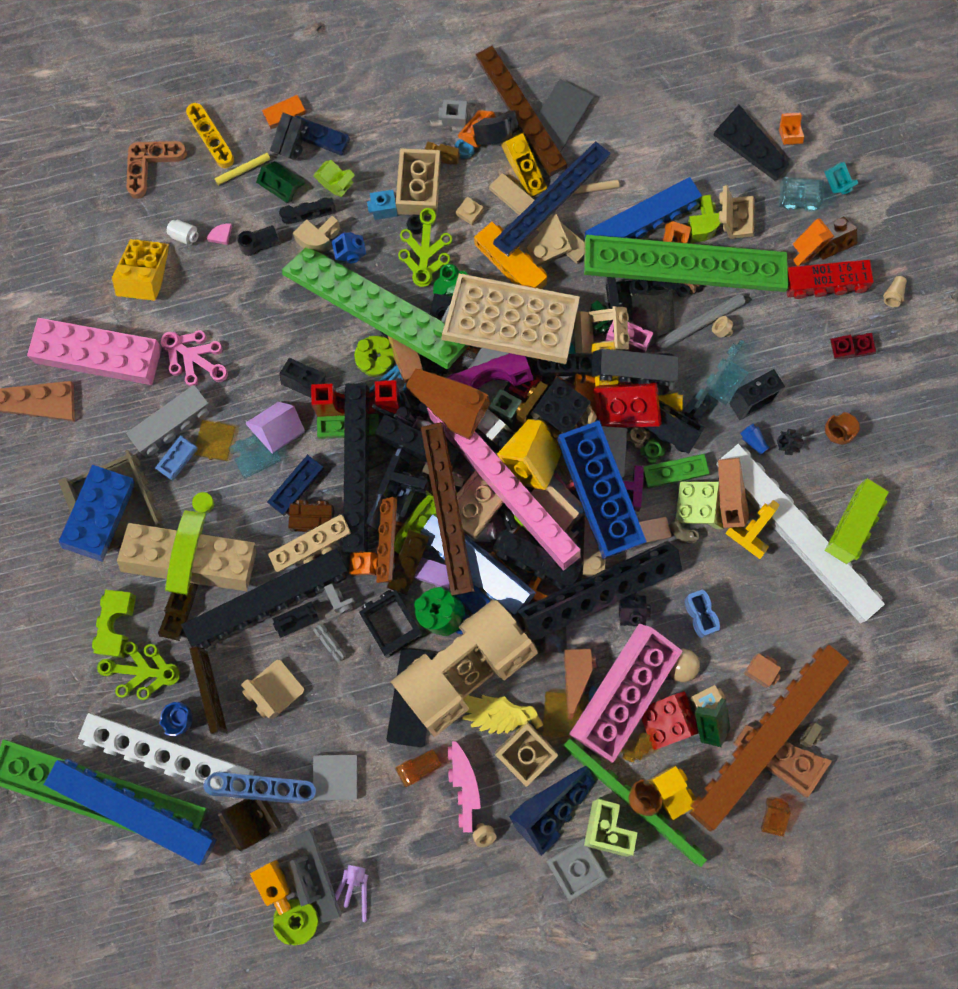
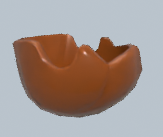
M843 412L838 416L833 415L824 426L825 434L833 443L840 445L848 444L853 441L860 431V423L855 416L848 412Z
M643 779L634 783L628 796L631 808L638 814L645 816L655 815L661 809L663 802L661 794L654 787V784H645Z

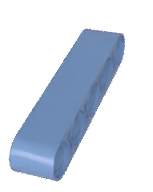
M223 772L212 773L205 779L203 784L205 792L212 796L304 804L310 801L316 793L315 786L309 781ZM212 778L220 781V789H213L211 787L210 781ZM237 780L242 783L243 789L241 792L234 790V781ZM256 783L264 785L265 791L263 794L255 790ZM278 785H283L286 788L285 796H281L278 793ZM300 787H304L307 789V798H303L300 796Z

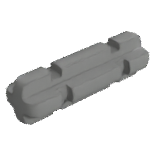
M319 624L313 629L328 651L333 653L332 656L337 662L346 657V653L339 648V644L329 632L327 633V629L323 624Z

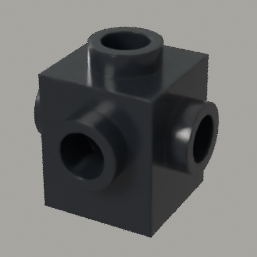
M630 595L619 600L620 626L646 625L647 617L651 616V606L646 603L645 595Z

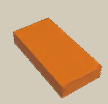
M298 95L262 110L271 129L278 126L282 112L294 117L306 114Z

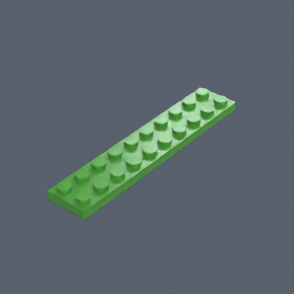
M586 235L584 275L786 292L788 289L787 252Z
M305 247L282 269V275L445 369H448L469 346L442 340L445 323L316 250Z
M3 739L0 746V787L134 832L44 785L57 760L65 761V759ZM79 764L77 765V767L82 770L88 768ZM88 768L97 773V778L101 780L107 778L116 783L115 787L120 790L127 788L136 793L134 797L140 800L142 798L149 799L155 803L153 807L159 810L166 808L174 813L173 817L179 820L185 818L194 823L192 827L200 830L208 808Z

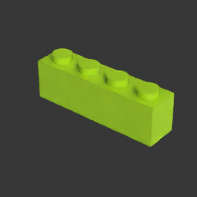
M868 478L858 485L824 551L846 565L853 559L857 560L863 552V549H861L862 545L871 536L869 532L871 527H874L879 520V516H877L879 511H882L887 504L885 499L889 491Z

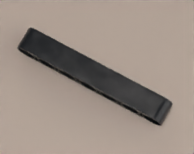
M649 353V354H659V355L674 356L673 354H670V353ZM568 354V370L562 368L561 363L537 359L533 368L537 375L543 377L575 376L576 374L592 376L593 354ZM540 361L547 362L549 364V369H543L540 365ZM581 361L588 362L589 369H584Z

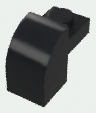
M509 110L497 118H484L472 125L477 144L481 145L496 144L513 138V133L519 130L515 110Z

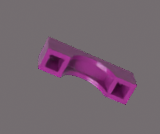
M512 353L491 359L488 362L472 366L467 370L446 377L477 390L492 380H505L513 386L533 380L526 357Z

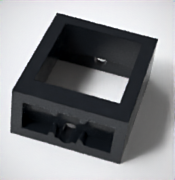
M775 369L739 387L729 404L738 419L742 420L775 402L785 388V385Z
M396 590L384 592L380 595L381 599L374 603L370 601L361 607L362 610L359 611L386 658L423 637ZM396 600L413 629L385 646L368 616Z

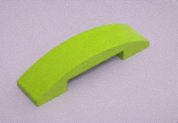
M427 495L395 536L394 551L398 554L401 551L409 528L421 532L430 517L436 514L433 496Z
M184 510L170 557L165 587L166 592L188 594L192 577L191 570L199 536L203 531L206 513Z

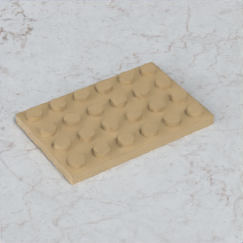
M459 273L442 332V340L566 364L580 297Z

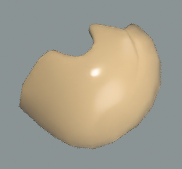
M681 648L682 653L669 672V675L674 680L684 683L692 681L697 676L700 669V661L692 650Z

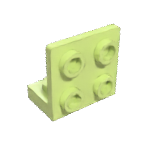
M680 482L675 521L678 520L679 523L709 524L715 529H724L720 510L719 482Z

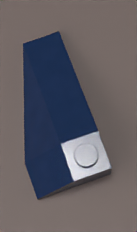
M583 766L526 800L509 816L516 830L540 856L559 839L561 834L558 832L565 821L570 822L572 818L571 812L576 805L582 803L595 780L588 767Z

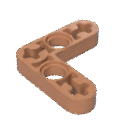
M179 141L135 142L131 144L128 149L126 184L127 191L131 197L139 199L146 194L148 163L180 162L187 156L184 145ZM156 148L163 149L159 156L153 155V151ZM179 148L180 151L175 155L174 152ZM135 167H142L141 173H132ZM135 180H137V183H138V185H139V187H140V188L137 189L136 192H134V190H133V189H136V182H135Z

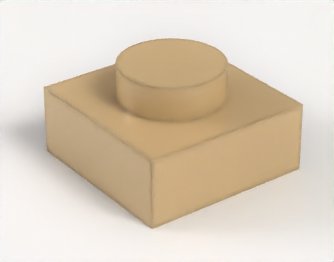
M467 197L457 209L456 215L470 225H473L484 210L481 205Z

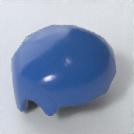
M172 702L162 710L159 724L165 730L166 735L178 736L187 732L192 726L193 715L186 704Z

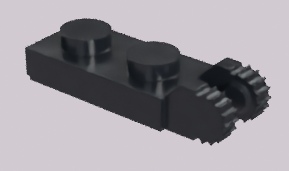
M321 198L318 201L304 202L295 207L290 205L282 207L279 210V215L282 217L281 219L284 224H292L336 214L337 211L333 198Z

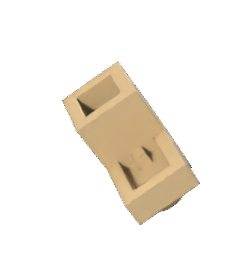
M333 216L319 229L306 220L293 232L296 242L303 248L306 247L319 253H324L332 248L330 239L338 235L340 226L338 220Z

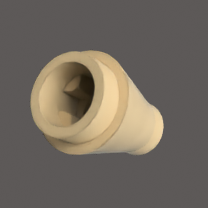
M902 276L895 277L883 295L886 305L898 307L904 302L906 278Z

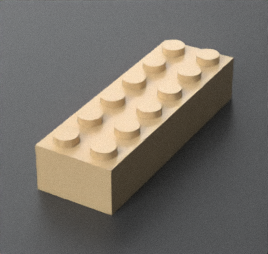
M128 523L117 558L120 571L167 579L177 530ZM200 534L191 570L192 577L190 583L248 591L256 558L255 543Z

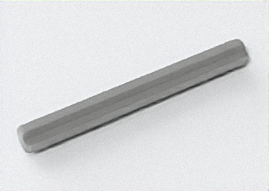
M738 294L659 338L655 343L657 348L662 351L716 321L719 317L734 311L745 304V298L742 294Z

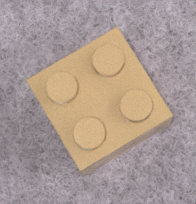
M528 721L518 728L495 751V755L526 787L558 757L557 751Z

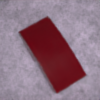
M872 332L857 336H851L850 334L830 339L834 359H847L876 354Z

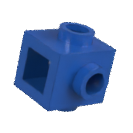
M343 232L332 241L336 260L356 263L366 255L364 240L361 235Z

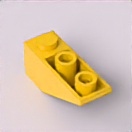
M518 134L509 140L501 142L500 144L508 162L526 193L532 197L546 190V184L524 134Z

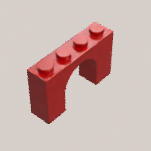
M396 380L375 381V391L370 393L369 414L384 416L383 413L372 408L374 404L396 414V411L400 408V393ZM332 383L311 385V405L317 417L345 416V394L337 392Z

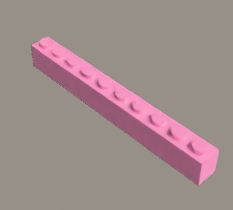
M427 408L429 418L434 424L442 422ZM444 424L445 435L455 448L460 450L462 456L498 497L501 498L564 571L580 558L579 547L483 439L474 432L471 439L468 440L450 431Z

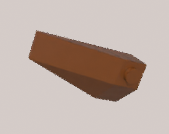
M417 368L406 384V387L450 431L468 440L471 439L490 406L488 394L471 386Z

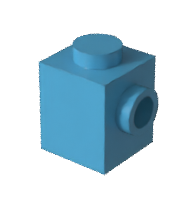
M393 190L370 193L371 201H367L369 213H373L374 220L398 216Z

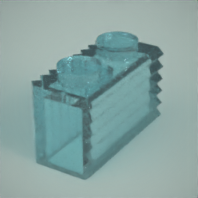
M783 177L780 183L779 207H784L786 210L803 208L808 212L819 210L823 203L824 180Z

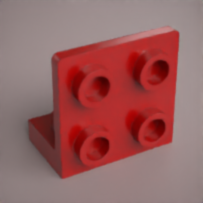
M685 691L649 704L641 717L654 750L699 733L697 721Z

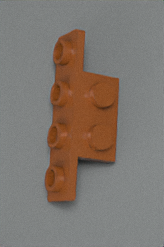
M396 497L382 499L380 506L379 546L377 548L378 564L376 568L377 583L392 581L393 565H395L399 556L394 551L395 536L404 523L396 521Z

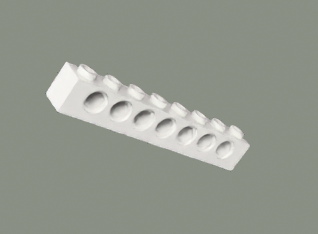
M87 714L78 739L85 741L83 744L85 746L95 749L97 745L105 748L103 751L114 756L117 753L125 755V760L134 763L137 760L145 762L144 766L156 770L157 767L165 769L164 774L172 777H177L178 774L185 776L184 781L196 785L198 781L204 783L206 779L202 775V768L205 765L210 767V775L214 772L243 775L254 774V771L95 714ZM108 730L109 738L103 741L102 733ZM128 737L130 742L128 747L124 749L122 747V740ZM148 744L150 751L144 756L142 754V747ZM168 751L170 759L164 763L162 761V754ZM185 758L190 760V767L187 770L182 768V761ZM216 778L211 779V787L213 789H220V781ZM237 780L233 782L234 790L241 792L243 789L242 783Z

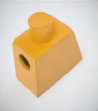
M274 860L250 873L266 906L274 903L279 915L292 909L286 898L292 892L278 860ZM273 886L277 888L278 894L273 892Z

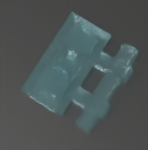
M254 433L244 440L239 439L235 441L234 445L228 447L231 454L240 451L242 456L234 460L244 479L282 461L278 452L276 451L272 454ZM257 443L258 448L247 452V447Z

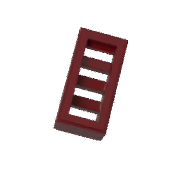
M530 358L528 360L529 367L531 365L534 367L536 361ZM541 365L543 369L548 370V368ZM531 370V373L536 378L528 381L531 385L529 386L526 383L520 384V386L527 389L526 392L512 384L508 388V393L524 403L529 398L527 395L534 385L537 386L543 377L537 375L533 370Z

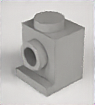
M443 100V108L439 107L438 116L439 120H442V126L462 127L463 129L467 122V101Z

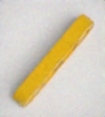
M199 103L190 104L186 109L187 116L216 163L221 168L231 167L234 163L232 152L208 114ZM197 111L201 119L198 120L193 112ZM203 125H210L208 131L202 132L200 130ZM214 139L220 140L219 145L216 147L210 146V142ZM222 151L225 157H227L226 161L222 159L219 152Z

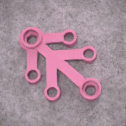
M198 330L192 334L181 336L175 332H167L162 336L161 346L164 350L168 351L170 362L168 369L173 376H179L182 373V367L178 364L177 360L178 351L184 358L185 382L188 386L191 387L198 384L193 362L208 371L214 381L223 382L226 380L228 372L223 365H213L199 356L200 354L211 352L214 355L220 354L223 348L218 341L187 348L183 344L193 341L197 344H203L206 341L204 332ZM198 335H203L202 339L197 340L196 338ZM170 340H175L174 344L168 345ZM215 345L219 346L218 350H213V347ZM178 367L176 372H172V369ZM223 372L222 377H217V374ZM191 377H194L195 380L192 383H189L188 380Z

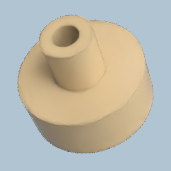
M721 316L714 322L712 332L719 338L724 336L730 337L733 334V322L726 316Z
M479 823L473 833V839L476 846L486 847L496 840V834L492 826Z

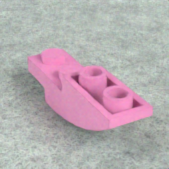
M455 741L452 742L451 747H448V760H452L453 769H449V782H453V787H462V791H458V805L463 806V814H459V828H463V832H473L472 809H481L480 794L470 761L463 749Z

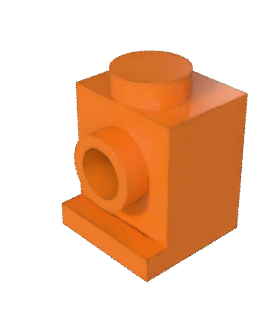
M675 221L665 225L664 242H672V239L676 243L688 242L691 227Z

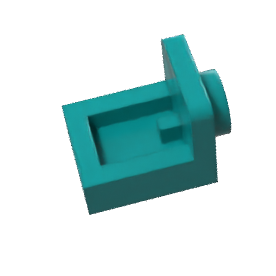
M840 162L824 171L833 193H841L842 195L849 193L853 190V186L858 184L857 179H851L845 162Z

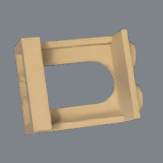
M615 306L613 309L578 311L574 323L576 353L592 354V344H594L593 322L609 320L614 322V340L595 343L614 342L615 350H628L630 337L628 334L629 316L627 308Z

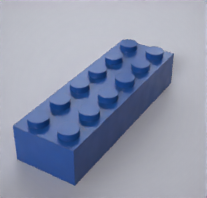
M600 421L558 435L559 447L603 560L644 545L647 541Z

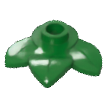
M453 264L444 265L440 270V277L434 282L433 293L446 294L453 297L459 273L468 274L465 271H460Z

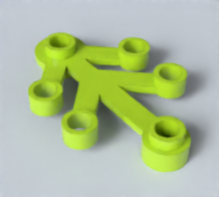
M424 208L420 212V221L423 223L421 246L412 237L410 230L404 229L400 233L401 240L407 243L420 258L418 266L410 257V252L407 249H402L398 253L399 260L405 262L412 270L413 282L418 287L428 286L432 281V274L442 266L450 263V256L447 253H441L438 260L427 267L430 257L444 246H449L452 243V236L449 233H443L440 239L429 247L431 225L436 220V214L431 208ZM426 215H430L432 219L430 221H426L424 217ZM404 233H409L410 237L408 239H404L402 235ZM445 236L450 238V241L447 243L442 241ZM404 252L408 254L406 259L400 257ZM443 256L448 258V261L445 263L440 260ZM424 274L426 279L424 281L419 280V275Z
M126 642L123 645V651L132 657L138 667L119 665L110 659L101 660L97 666L99 674L106 677L112 676L114 673L137 675L125 685L121 684L116 687L115 693L121 698L128 697L133 689L149 677L157 679L148 687H141L137 690L136 694L140 700H148L151 694L161 686L174 685L180 679L179 668L173 664H167L159 654L158 647L153 644L145 646L144 654L152 657L159 669L150 668L139 653L137 645L133 642ZM129 645H133L131 652L127 651ZM150 647H154L155 651L150 655L148 650ZM107 663L109 668L107 671H103L102 667ZM167 671H171L172 676L167 679L165 674ZM125 687L126 693L121 695L120 689ZM146 690L147 696L142 698L141 692Z

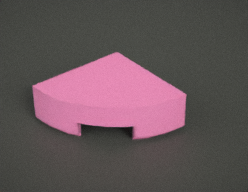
M222 224L215 227L207 237L208 242L228 245L232 225Z

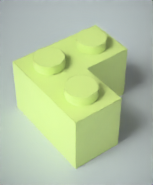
M600 799L592 802L584 846L626 857L634 855L637 832L616 827L620 804Z

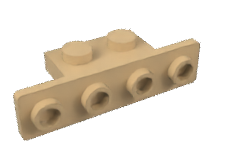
M338 515L270 552L268 556L275 571L281 572L296 563L303 565L322 554L324 555L334 550L335 547L339 546L338 540L349 535L351 531L344 516Z

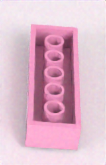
M38 318L27 356L36 364L153 385L162 346L156 339Z
M639 624L570 732V735L599 756L613 763L681 655L682 650L652 627Z

